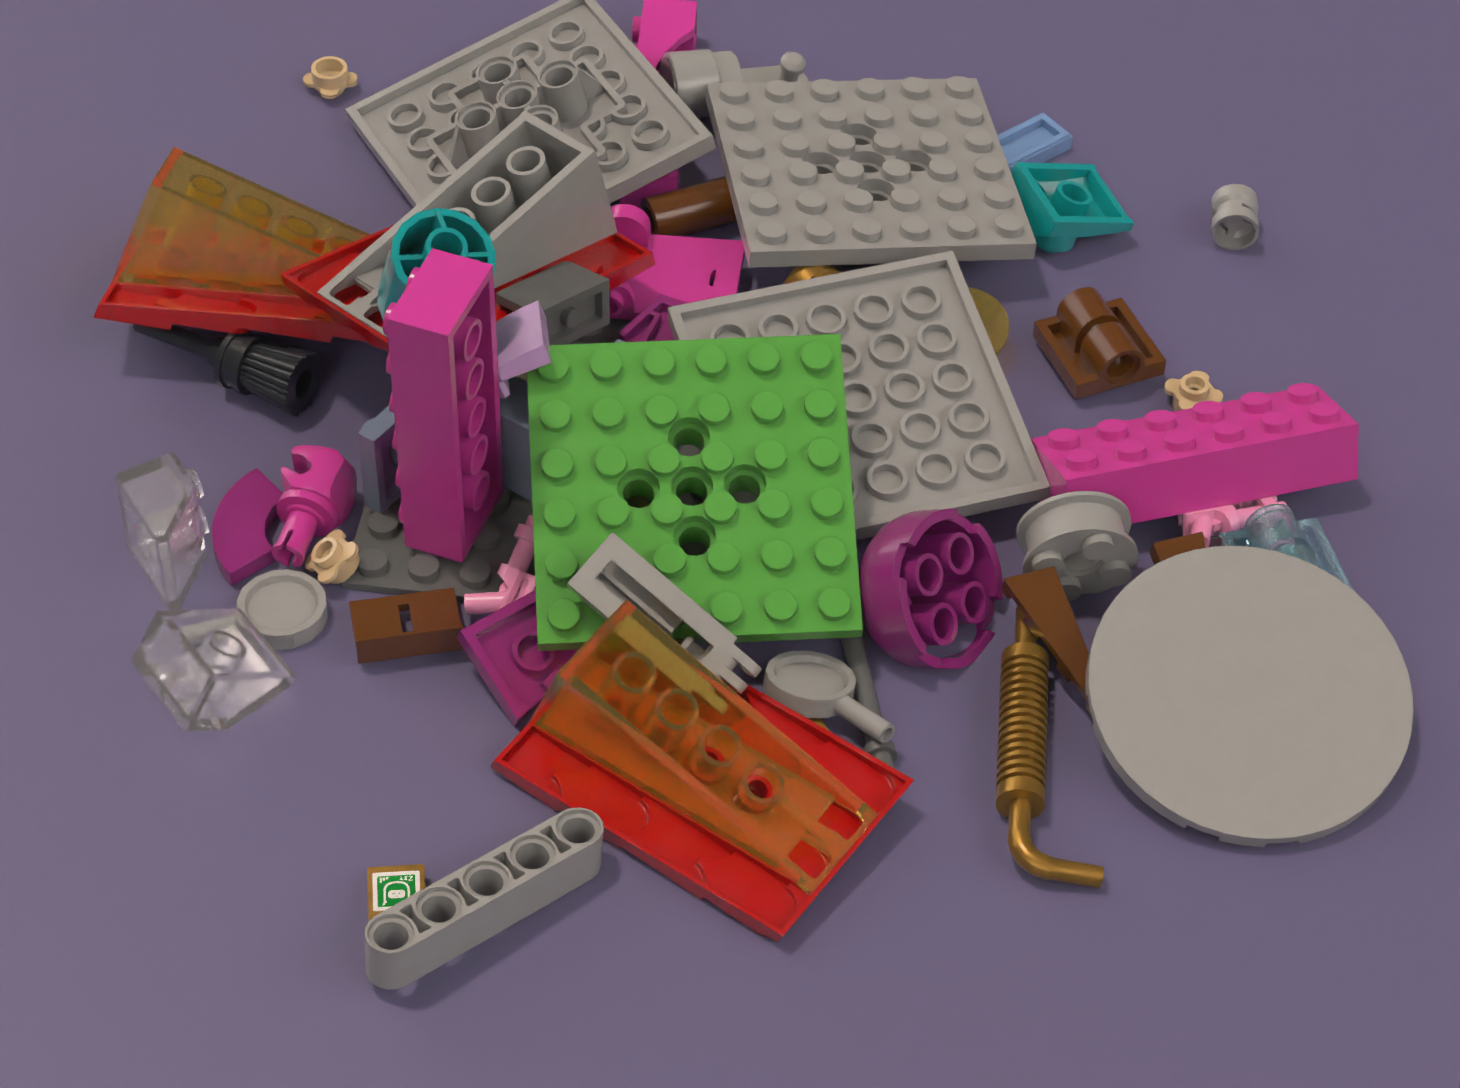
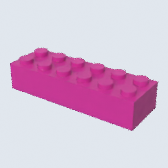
M432 248L421 267H415L411 271L407 280L406 290L397 303L392 302L388 306L383 319V333L388 335L389 345L386 372L391 374L392 381L389 410L394 413L395 418L392 447L398 454V469L395 483L397 487H400L401 491L398 519L400 523H403L405 546L463 563L504 493L494 275L492 264Z
M1310 383L1293 384L1288 387V390L1268 394L1250 392L1242 395L1240 399L1221 403L1202 401L1196 403L1193 408L1179 411L1155 410L1148 412L1145 417L1126 421L1107 419L1099 422L1097 426L1079 430L1060 428L1049 432L1047 436L1031 438L1051 486L1048 498L1075 491L1106 493L1118 498L1128 507L1132 520L1131 524L1358 479L1359 424L1320 387Z

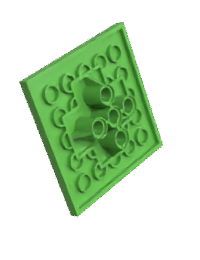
M840 334L550 345L551 363L527 372L538 651L636 647L568 589V582L612 532L737 637L736 643L862 637L863 624ZM687 444L694 445L699 448L701 453L694 456H685L679 454L677 448ZM738 491H748L754 494L757 500L747 504L735 501L732 495ZM695 493L701 496L704 502L694 506L685 505L679 497L683 494ZM642 495L647 497L651 504L646 507L636 508L629 506L626 500L631 496ZM689 542H699L706 547L707 551L702 555L694 556L686 554L681 547ZM684 622L667 639L673 645H681L690 636L696 644H709Z

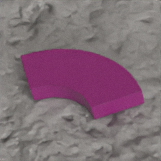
M258 468L244 475L227 491L213 517L212 542L215 560L222 575L231 586L275 562L271 552L272 547L266 538V533L273 520L278 517L276 505L283 493Z

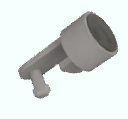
M710 49L666 52L662 56L659 74L698 119L710 118L706 103L707 84L724 83L726 81H738L741 83H760L772 80H784L787 82L808 81L807 76L803 73L806 65L805 58L800 53L793 51L783 54L780 65L740 69L738 58L731 50L712 52Z

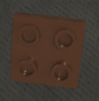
M1079 288L1069 293L1060 302L1056 316L1034 321V339L1075 399L1164 375L1166 359L1122 297L1106 302L1095 288Z

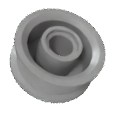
M1095 491L1068 492L1039 502L1022 516L1016 529L1018 544L1026 553L1022 564L1023 574L1055 566L1068 602L1076 600L1081 594L1100 593L1127 583L1131 579V573L1138 563L1137 545L1128 535L1132 521L1128 507L1112 495Z

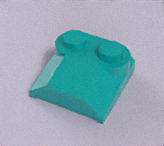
M1015 163L1011 174L1037 246L1049 253L1066 252L1073 248L1077 237L1131 231L1134 225L1133 220L1129 219L1096 171L1097 168L1094 164Z

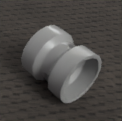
M1229 184L1216 190L1212 196L1211 213L1213 218L1211 232L1213 240L1220 247L1228 250L1245 249L1254 244L1258 239L1259 220L1257 216L1259 201L1253 189L1243 184Z

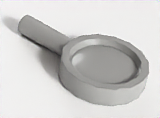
M290 569L269 571L254 577L242 588L237 598L236 610L177 623L181 643L184 644L242 630L245 637L259 647L273 650L294 649L311 642L322 632L328 620L326 592L318 580L304 572Z
M789 651L778 654L769 660L765 670L763 691L767 696L807 718H829L839 715L883 744L887 743L895 732V726L853 699L857 680L853 670L844 662L827 654L814 651Z

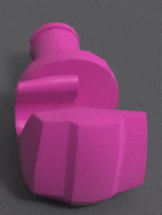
M314 445L295 446L291 450L295 472L287 467L281 468L282 486L285 492L280 497L276 510L277 515L285 525L271 552L274 559L285 566L290 565L294 554L293 567L301 566L313 537H324L332 532L334 528L340 527L350 514L356 501V471L339 451L329 447Z

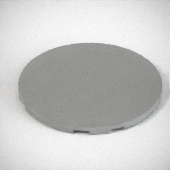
M1215 546L1195 549L1163 560L1142 572L1125 586L1104 613L1092 642L1085 674V694L1088 695L1089 708L1094 722L1092 725L1093 731L1103 753L1124 783L1143 802L1183 828H1186V825L1199 831L1218 836V841L1241 846L1265 847L1266 844L1294 841L1298 842V844L1325 837L1355 821L1372 807L1386 791L1401 766L1412 732L1414 710L1409 673L1403 656L1382 619L1353 589L1330 573L1297 557L1263 548Z

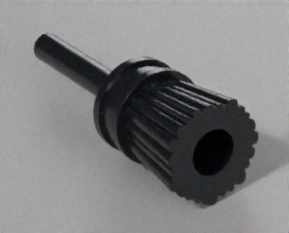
M133 324L135 332L207 358L209 365L214 367V376L218 385L227 389L234 388L236 392L243 395L253 393L295 417L299 416L303 410H306L307 405L311 406L313 396H315V391H317L319 386L318 382L322 378V374H320L322 366H320L321 362L318 353L271 343L267 337L260 334L253 335L250 331L243 334L229 333L225 338L218 337L213 340L172 325L171 329L167 330Z

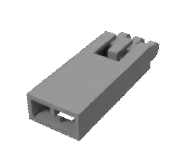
M613 532L568 582V589L691 694L698 688L725 711L734 702L718 686L724 681L738 694H741L748 686L732 671L736 665L740 666L746 674L754 678L762 670L755 661L735 645L737 641L735 635ZM682 622L686 623L710 644L706 650H703L694 642V639L688 636L680 645V649L696 661L695 663L667 640Z

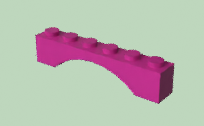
M644 0L642 16L633 17L632 43H638L634 45L658 73L664 53L696 50L697 1ZM680 168L620 198V204H630L641 209V200L644 197L678 189L680 184Z

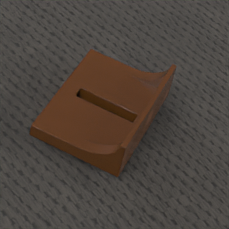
M454 588L349 601L358 664L464 650L457 639L460 630L463 629V624L460 622ZM409 611L413 631L402 632L399 612Z

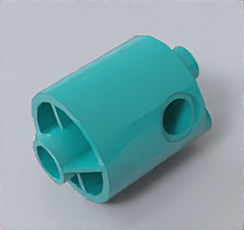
M429 209L417 212L404 221L392 239L378 285L377 305L382 319H384L388 306L392 302L397 303L406 290L407 280L411 271L415 267H421L432 248L492 264L494 275L496 252L490 235L476 220L457 210Z

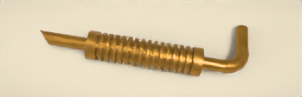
M1017 606L1015 643L1006 647L1001 653L995 807L999 813L1009 818L1007 835L1009 851L1021 868L1031 875L1045 880L1049 879L1100 888L1104 876L1103 866L1051 857L1038 850L1032 842L1030 835L1031 819L1041 815L1045 809L1049 655L1043 647L1036 644V638L1024 623L1025 615Z

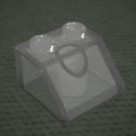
M173 451L115 474L127 546L170 613L181 608L206 558L203 535L209 532L206 517L198 505V499L204 496L200 479L193 468H184Z
M240 608L156 611L131 659L132 664L146 680L149 688L157 694L172 713L175 721L186 732L229 729L289 688L296 678L294 673Z

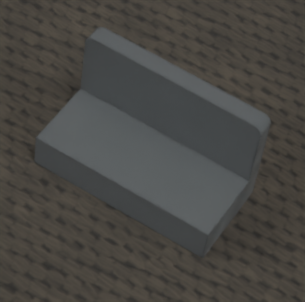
M563 261L497 292V303L512 311H516L539 300L547 319L549 345L569 344L610 324L609 279L570 261Z

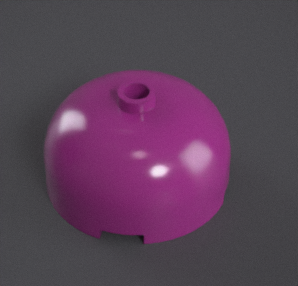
M950 508L909 512L891 520L880 529L869 543L859 568L862 620L873 641L894 660L914 668L958 669L975 662L995 636V633L991 630L984 629L992 620L995 600H1003L1001 566L995 546L987 531L980 523L972 524L958 513V509ZM958 624H976L975 638L961 652L941 658L926 652L927 646L951 644L957 635Z

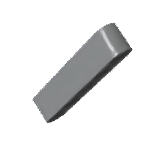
M582 807L564 810L374 916L365 927V974L368 980L376 987L386 990L405 987L593 879L599 873L602 864L604 826L599 815L592 810Z

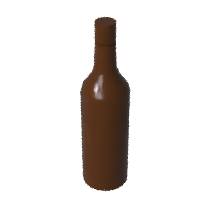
M725 176L644 197L641 200V209L648 215L651 223V234L686 236L737 222Z

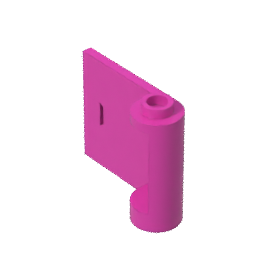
M618 204L611 207L617 232L651 251L656 264L609 291L610 318L633 320L661 294L692 303L738 293L745 256L742 241L651 234L650 219L642 209L630 204ZM715 277L714 283L710 286L711 279Z

